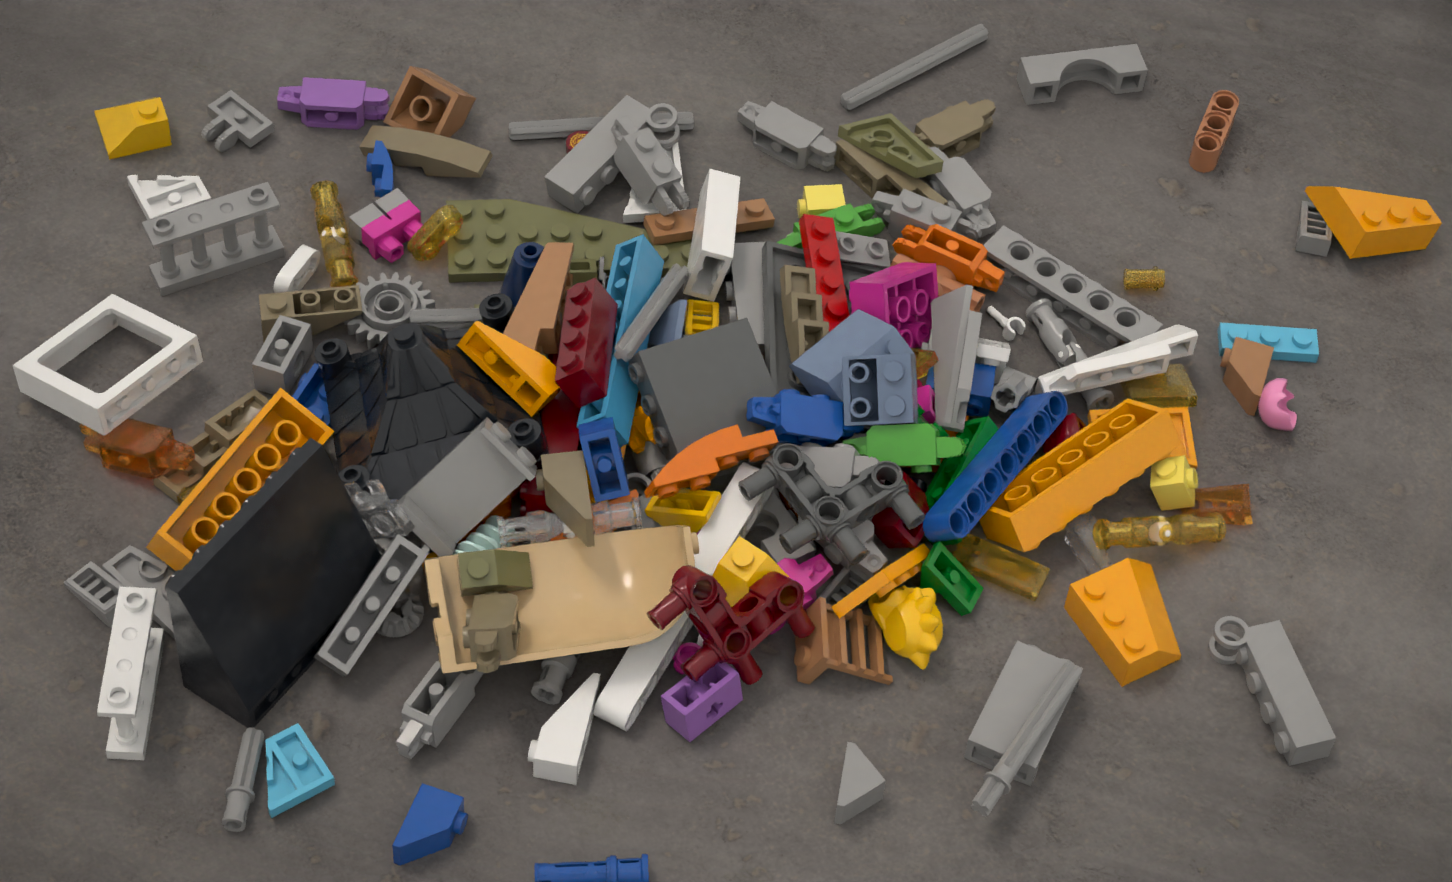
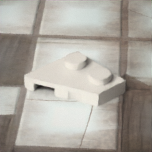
M138 175L127 176L128 185L147 220L211 200L199 176L172 177L171 175H157V181L138 180Z

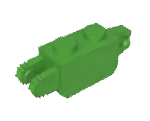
M851 203L816 215L833 218L835 231L873 237L878 233L880 234L885 227L881 218L870 219L873 218L875 213L871 204H864L863 206L860 205L853 208ZM799 222L794 223L792 233L777 243L803 249Z
M929 423L873 425L866 432L867 436L843 440V444L853 446L861 456L876 457L880 462L891 461L898 466H911V473L932 472V465H941L940 458L961 457L967 447L964 439L962 440L960 437H940V431L933 424Z

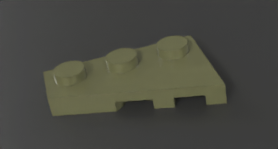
M891 113L839 126L838 137L914 178L926 177L927 175L942 172L944 161Z

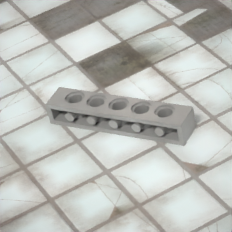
M1004 225L984 244L988 251L986 260L1005 272L1003 285L1032 303L1042 298L1050 299L1053 304V311L1058 318L1063 319L1067 325L1107 350L1162 330L1163 324L1153 316L1139 310L1127 300L1118 297L1098 282L1089 279L1072 266L1060 261L1045 249L1039 248L1023 238L1019 233L1010 230Z

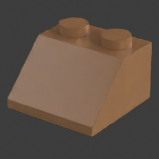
M410 66L383 122L391 127L430 132L450 138L463 126L476 98L428 69Z

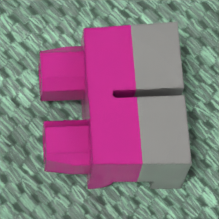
M399 188L376 200L375 205L371 203L349 216L350 238L356 244L360 245L363 243L368 247L371 256L375 260L382 256L393 263L404 254V246L402 244L406 241H409L414 247L418 248L428 240L427 229L421 223L420 210Z

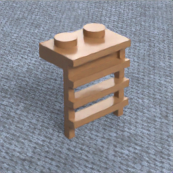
M819 597L805 610L815 625V629L805 638L795 636L796 653L794 663L797 666L798 682L810 685L827 668L887 685L893 682L892 675L884 673L883 629L879 626L873 615H864L862 609L855 608L839 619L831 608L833 605L827 604L826 598ZM845 619L849 620L852 664L848 663ZM863 625H867L870 669L866 668Z

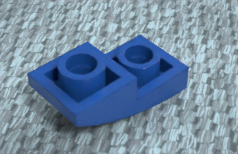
M376 140L374 152L367 155L366 171L372 172V185H375V197L380 198L394 190L392 162L387 148L382 141Z

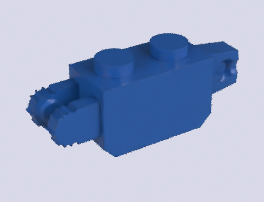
M784 389L773 397H752L747 401V421L765 426L766 431L774 429L778 443H791L801 446L802 443L810 442L826 447L838 439H849L854 436V433L864 430V426H844L843 402L830 400V396L827 395L806 396L800 395L798 390Z

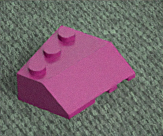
M902 262L849 282V300L852 313L860 309L894 326L912 351L916 348H921L922 342L927 343L929 341L932 329L931 302L939 297L936 263Z

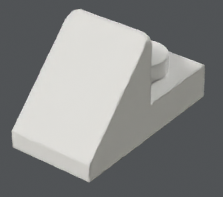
M979 338L975 363L996 366L994 384H998L1006 367V362L1009 360L1010 345L1005 342Z

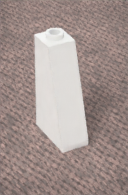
M713 169L708 171L700 191L687 265V279L684 282L683 294L715 301L733 260L740 188L739 176Z

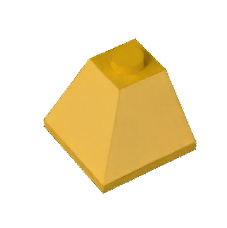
M160 97L94 111L109 160L172 145L169 122Z
M741 536L737 538L718 562L712 575L727 594L725 599L730 607L742 599L749 592V587L765 574L776 571L789 577L768 554Z

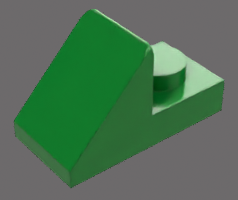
M940 541L934 543L921 567L920 589H934L935 594L940 593L961 616L971 613L984 588Z

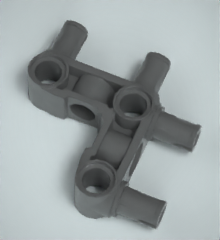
M785 443L779 445L774 450L773 456L764 461L762 469L739 481L738 484L741 494L747 501L752 500L773 486L778 488L803 520L779 535L782 547L789 554L813 539L818 541L826 540L830 543H835L850 564L855 565L861 562L868 554L867 548L852 531L856 526L887 507L893 508L909 530L920 525L925 519V514L908 495L909 487L903 480V472L900 466L891 461H881L860 472L859 477L842 488H833L825 484L814 470L815 464L797 445ZM790 463L794 465V467L785 468L782 467L780 464ZM887 480L890 481L892 485L885 486L879 483L878 481ZM831 515L836 519L833 521L824 520L821 516Z

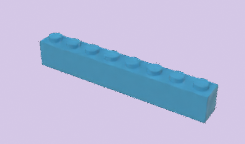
M644 234L617 244L615 247L606 291L618 304L607 396L582 406L576 426L578 428L579 424L613 417L620 448L629 442L639 388L637 384L632 382L629 376L628 361L625 362L622 358L617 360L614 357L616 352L615 345L660 284L664 260ZM650 332L636 353L647 349Z

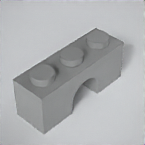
M774 487L749 532L761 529L772 534L771 537L761 541V550L768 554L776 563L784 558L795 559L798 564H801L815 557L816 545L814 541H810L791 554L787 553L782 547L779 535L797 525L798 520L793 511L787 510L782 504L779 493Z

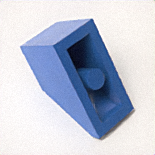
M422 783L392 845L394 863L401 866L450 847L455 835H461L467 824L468 813L464 812V797Z

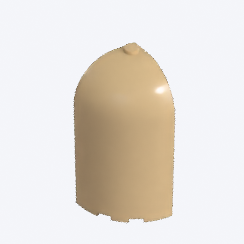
M673 525L594 535L595 546L587 547L578 537L497 548V550L529 553L533 589L507 592L518 596L517 611L521 631L516 657L500 661V665L634 646L649 642L664 634L680 619L684 612L673 619L663 630L658 629L650 621L646 613L652 610L670 593L669 589L672 585L673 576L679 568L686 565L695 567L694 554H699L697 533H691L690 526ZM458 554L426 558L423 561L429 604H431V607H437L439 618H434L432 622L436 646H439L438 655L443 674L477 669L476 662H471L470 648H464L462 636L463 626H467L466 610L472 609L475 595L461 596L457 564Z

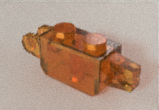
M127 418L105 436L81 423L79 426L82 434L88 435L84 437V447L89 452L92 451L99 454L104 468L147 479L161 477L167 468L186 470L195 459L193 447L175 440L173 429Z

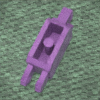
M303 77L302 86L279 87L277 96L278 109L301 113V122L307 127L354 130L364 126L365 119L384 120L389 110L387 103L390 101L388 91L366 87V81Z

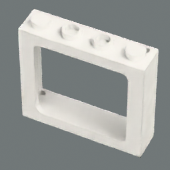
M111 294L13 365L20 392L105 436L202 363L203 359L197 335ZM117 326H121L163 347L161 351L103 393H96L55 372Z

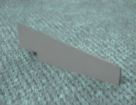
M972 285L962 286L935 298L931 302L936 422L944 430L960 433L964 431L982 313L969 311L973 290Z

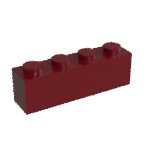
M596 277L584 283L575 284L567 290L555 382L577 408L606 397L608 391L618 304Z

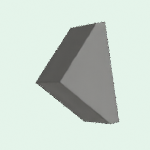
M847 742L834 818L835 824H843L883 799L886 780L858 746L852 742Z

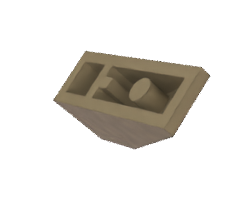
M583 451L541 455L542 469L536 471L537 491L544 490L546 505L587 547L595 546L593 518Z

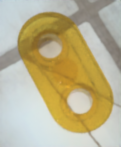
M445 205L439 208L409 240L407 245L408 251L417 261H428L435 258L443 245L461 230L463 215L454 205Z

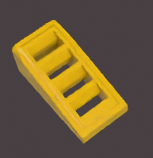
M687 300L685 335L696 334L719 326L718 302Z

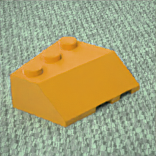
M1307 186L1305 189L1306 194L1350 259L1426 249L1442 224L1427 200L1333 186Z
M1126 558L1070 584L1064 605L1065 610L1122 687L1180 660L1181 653L1151 564Z

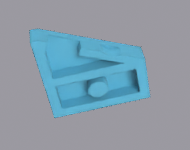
M299 723L265 740L268 811L271 818L335 785L334 776Z

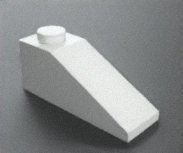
M593 673L541 727L538 741H531L528 761L533 762V777L573 785L577 784L594 718L593 710L600 694V674Z

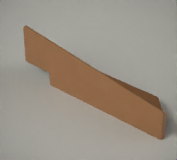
M550 242L545 245L503 332L504 335L542 355L543 351L544 354H558L567 290L573 286V274H570V263L574 251L573 243Z

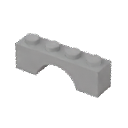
M1130 44L1021 57L1016 79L1026 105L1055 102L1061 87L1078 80H1087L1101 84L1112 94L1143 91L1148 69L1138 45Z

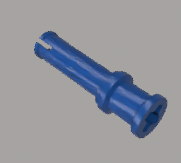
M642 854L641 858L618 859L616 855H610V857H606V861L535 863L534 865L535 882H649L648 854Z

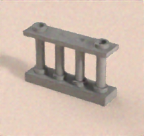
M268 182L142 222V227L153 249L160 248L162 261L149 265V270L161 297L285 256L284 246L273 225L268 226L267 213L280 209V204ZM254 217L255 231L237 236L235 223ZM223 228L224 241L206 246L204 233ZM191 238L193 251L174 256L173 243Z

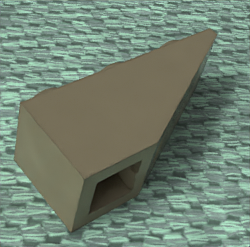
M359 285L259 294L263 343L279 315L311 324L312 335H315L363 314Z

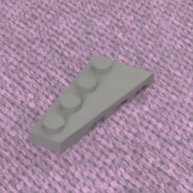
M129 545L104 563L102 568L125 587L156 588L157 595L153 620L175 639L166 591L167 582L174 572L168 569L167 564Z

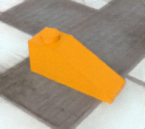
M479 321L473 323L457 344L531 417L549 404L561 390L555 382L556 366L549 359Z

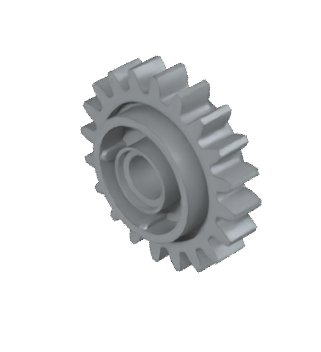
M382 272L379 281H375L373 277L368 276V285L360 282L356 283V285H359L363 314L345 321L344 324L348 325L349 335L356 334V342L358 344L367 340V347L370 350L376 344H379L392 328L410 323V311L412 309H435V300L431 299V291L429 289L423 290V282L419 281L412 285L410 275L401 281L399 280L398 272H395L391 279H387L384 272Z

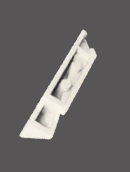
M1174 325L1038 377V381L1043 393L1059 391L1063 395L1165 373L1171 359L1193 355L1198 334L1196 330L1183 325Z

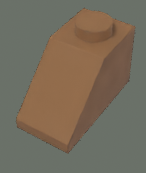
M1235 337L1232 349L1225 347L1220 367L1226 368L1223 382L1248 415L1254 416L1261 398L1274 347Z

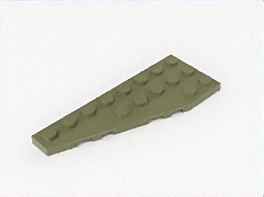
M513 199L446 201L449 283L504 281L514 250L525 242H535L543 247L550 242L573 243L572 259H596L598 276L599 258L604 257L603 272L606 273V276H609L616 245L644 234L664 260L661 277H664L676 263L680 267L684 265L687 267L692 239L653 245L646 229Z

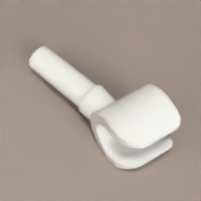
M993 306L988 307L987 312L1004 328L1002 332L1004 339L1007 341L1014 340L1016 335L1014 330L1020 335L1023 334L1026 326L1021 318L1011 317L1008 319Z

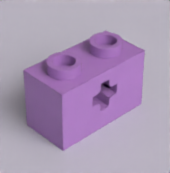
M718 662L701 676L697 682L685 676L661 695L666 723L689 742L694 740L743 700L739 673L726 662L722 664Z

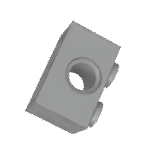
M279 315L252 363L256 390L274 395L282 388L288 394L290 393L313 351L311 324Z

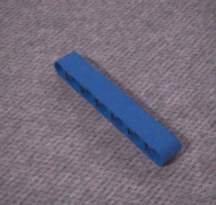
M1051 391L1031 395L1023 400L926 513L923 521V531L928 540L941 542L967 536L1066 417L1068 406L1066 398L1061 392Z

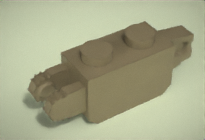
M984 99L971 105L965 100L954 106H949L942 112L932 117L924 118L917 123L914 135L928 147H939L941 152H944L949 159L955 156L960 157L979 147L982 133L993 125L992 114L996 110L995 104L988 99Z
M500 590L499 592L486 591L485 594L475 595L472 609L466 610L467 626H463L464 648H470L471 662H476L477 671L489 673L498 670L500 661L510 660L517 655L521 631L517 611L518 596L507 593V590Z

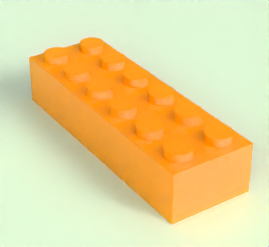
M280 388L162 525L146 548L175 571L182 570L192 559L194 552L201 545H206L216 535L220 525L224 521L230 520L240 510L243 502L249 496H254L264 486L268 476L272 472L278 471L288 461L290 454L296 448H301L310 438L324 445L334 433V430Z
M1127 398L1025 467L979 520L986 538L1024 553L1037 548L1041 541L1052 533L1063 530L1067 523L1078 515L1089 512L1093 505L1104 497L1115 494L1120 486L1131 479L1141 476L1146 468L1157 461L1167 458L1172 450L1181 445L1169 411Z

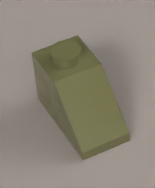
M492 549L458 553L457 564L461 596L485 594L486 591L499 592L500 590H507L508 592L533 589L528 552Z

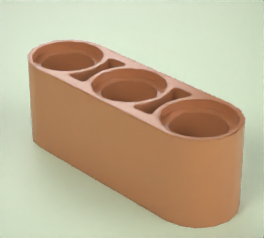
M1219 90L1213 94L1196 133L1190 153L1189 164L1194 170L1206 173L1214 170L1232 129L1239 106V99L1235 93L1228 90Z

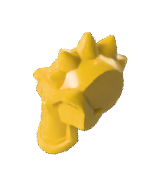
M904 585L891 590L881 598L877 594L870 597L868 600L869 608L875 620L883 629L887 645L897 655L909 658L916 666L924 670L929 663L930 654L937 650L943 637V622L941 613L935 605L937 599L934 589L908 588Z

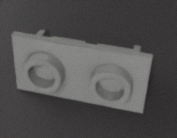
M836 231L840 261L879 268L890 267L886 239Z

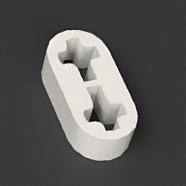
M304 244L301 245L278 273L274 282V293L300 291L316 271L320 262V251Z

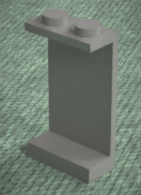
M487 417L397 501L393 513L439 557L452 555L456 544L526 478L531 481L535 477L537 471L536 459L525 447L519 449L510 440L511 435L501 423H493Z
M1017 640L969 736L964 758L993 770L1066 662L1072 661L1058 658L1042 651L1035 645H1027ZM1080 679L1016 773L1014 780L1031 787L1036 777L1040 760L1072 693L1076 692Z

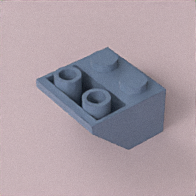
M906 353L842 357L844 426L919 424L916 355Z

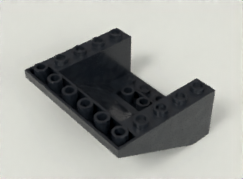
M310 438L301 448H296L290 454L288 461L278 471H274L268 476L264 486L254 496H249L243 502L240 510L230 520H226L220 525L216 535L206 545H201L194 552L192 559L184 568L175 571L171 575L166 585L184 687L247 728L255 727L317 660L314 658L315 654L382 556L323 445Z

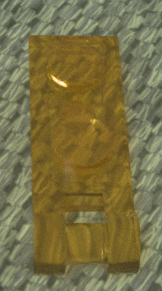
M969 533L962 538L960 543L956 544L957 550L951 552L970 574L1032 601H1036L1051 569ZM975 553L979 556L978 558H975L970 555Z

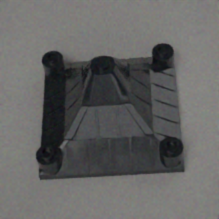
M500 293L487 296L479 305L482 319L477 321L503 334L515 309L510 297ZM472 322L448 328V330L418 323L401 324L392 328L381 340L377 348L352 355L346 343L341 339H327L317 346L314 356L323 375L331 428L334 430L332 435L337 457L338 475L362 519L394 510L397 501L487 417L493 423H501L511 435L510 440L519 449L525 447L536 459L535 465L537 470L542 469L541 455L550 453L540 411L531 417L457 346L458 342L473 325Z

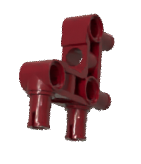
M691 565L682 566L673 576L672 585L669 589L670 593L652 610L646 613L650 621L658 629L663 630L673 619L682 612H686L704 640L703 646L685 663L680 665L686 676L694 682H697L701 676L718 662L721 664L727 662L733 665L744 683L747 685L754 684L760 680L763 672L750 653L752 649L785 620L798 638L809 636L815 629V625L803 608V586L799 582L776 571L769 572L749 587V592L734 606L730 607L725 599L727 596L725 590L713 576Z

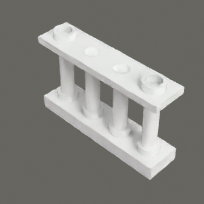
M119 587L97 709L98 717H112L106 746L107 759L145 760L165 640L164 628H151L157 595L156 588Z

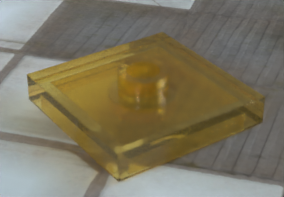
M1169 364L1165 373L1120 382L1126 398L1160 408L1197 406L1198 396L1183 364Z

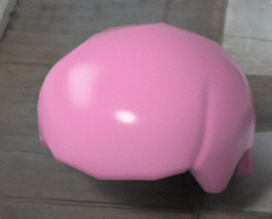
M1276 378L1267 383L1262 390L1258 403L1259 415L1262 421L1270 428L1293 431L1296 425L1297 414L1287 408V402L1293 399L1294 395L1286 389L1287 379Z

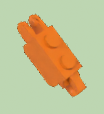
M907 224L901 231L903 238L898 237L892 244L894 251L898 254L901 253L919 263H936V265L948 268L955 275L956 281L964 285H972L973 288L974 286L997 292L1003 283L1005 272L986 260L988 251L983 244L938 224L930 225L927 231Z

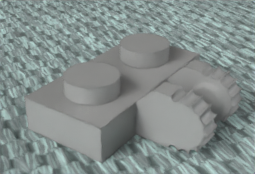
M230 90L207 106L208 115L213 120L203 128L201 136L208 142L217 138L214 146L221 152L232 148L238 138L251 148L274 132V124Z

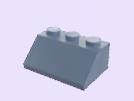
M857 309L792 362L789 367L811 396L818 394L830 396V400L843 402L844 410L842 357L906 353L914 355L915 353L894 326Z

